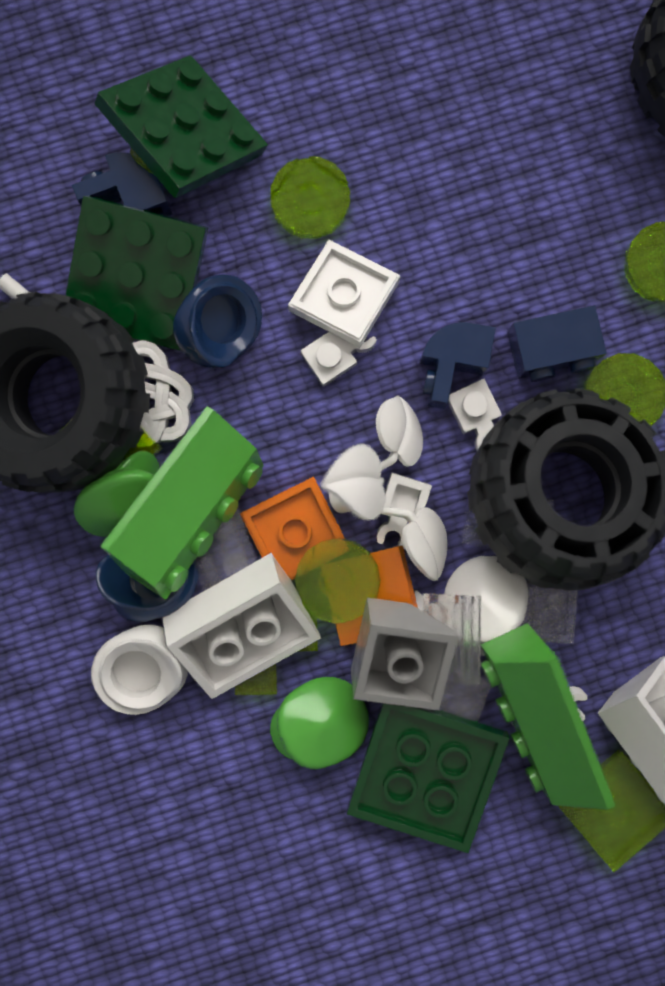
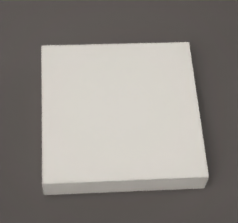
M328 240L289 302L288 309L297 316L360 348L398 286L400 275Z

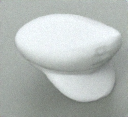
M478 556L464 562L452 573L444 591L443 618L445 625L457 631L458 640L464 642L471 651L482 656L485 655L481 644L521 626L528 604V585L526 579L516 572L510 573L497 562L498 556Z
M140 625L114 636L98 650L91 667V682L99 698L109 708L131 715L148 713L168 702L181 690L188 675V671L166 647L164 628L158 625Z

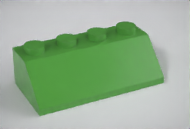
M207 406L103 542L101 548L128 576L166 600L171 592H176L182 587L187 579L188 569L195 559L203 556L209 550L213 542V535L222 522L226 523L233 517L238 507V500L246 489L253 488L259 481L264 465L257 449L217 412Z
M528 623L481 644L487 661L480 663L481 668L492 688L498 686L502 696L495 699L505 722L509 723L512 721L516 732L510 734L520 757L524 758L527 756L531 766L525 768V772L534 791L539 792L543 790L552 805L605 810L615 807L614 799L556 655Z

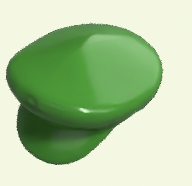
M148 451L135 452L116 469L94 480L81 490L74 504V516L80 526L92 535L108 537L160 469L155 456Z
M319 677L302 684L285 697L280 708L276 710L272 717L270 733L273 743L282 755L302 767L323 769L348 759L359 749L368 732L369 714L365 702L353 698L351 683L337 677Z

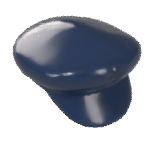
M226 274L213 275L202 280L185 297L174 317L173 334L179 349L192 362L209 368L229 366L252 346L259 334L262 324V309L259 298L246 282L236 276Z
M109 555L100 561L95 576L99 592L108 602L113 604L116 611L123 618L133 622H146L170 615L189 601L198 584L199 568L195 559L188 569V576L182 587L176 592H171L166 600L128 576Z

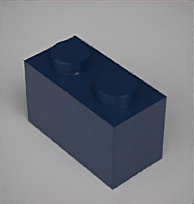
M595 305L514 322L507 331L517 377L519 379L530 376L531 382L550 379L556 376L555 370L569 367L571 373L591 370L596 367L595 362L607 354Z

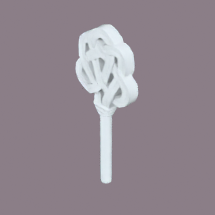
M4 274L0 278V289L12 299L17 298V294L29 293L10 275ZM144 340L134 342L132 344L138 355L152 358L154 365L145 363L148 372L146 376L147 379L156 381V385L145 382L146 393L150 394V399L155 400V407L149 409V413L144 412L140 427L147 434H142L137 446L141 449L154 448L160 442L178 441L185 436L191 426L189 409L194 401L193 388L181 375L170 370L167 356L156 344ZM172 387L179 391V397L171 392ZM176 418L175 425L168 427L169 419Z

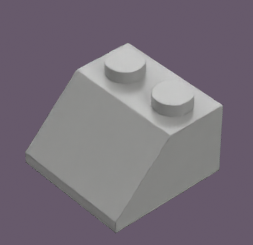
M367 598L351 666L353 698L355 700L439 710L459 637L458 632L409 603Z

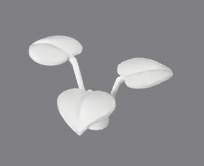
M398 395L385 400L381 404L376 417L378 438L382 446L390 452L388 458L380 462L379 457L371 447L365 444L352 446L334 462L325 476L321 488L329 492L330 503L338 513L351 512L362 520H372L380 514L406 519L408 524L405 525L402 531L406 552L414 565L428 579L436 581L442 574L448 547L446 529L436 512L427 507L420 508L416 515L409 510L384 507L385 491L382 486L384 479L380 477L381 471L393 465L397 459L406 467L413 466L419 460L423 448V434L419 420L410 405Z

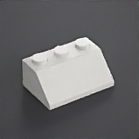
M272 553L194 596L177 611L163 617L166 647L211 699L321 639L293 582Z
M664 655L613 692L598 714L604 721L606 728L615 736L629 755L633 765L640 770L654 789L658 799L665 804Z

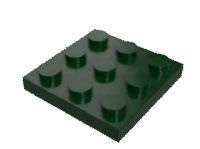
M191 55L100 91L94 103L175 199L262 156L268 146L266 141Z
M83 196L65 296L86 302L107 313L115 322L122 325L133 339L144 340L180 351L173 334L174 317L185 297L197 285L209 228L99 198Z
M382 703L347 807V815L469 853L510 739L509 733L442 710Z

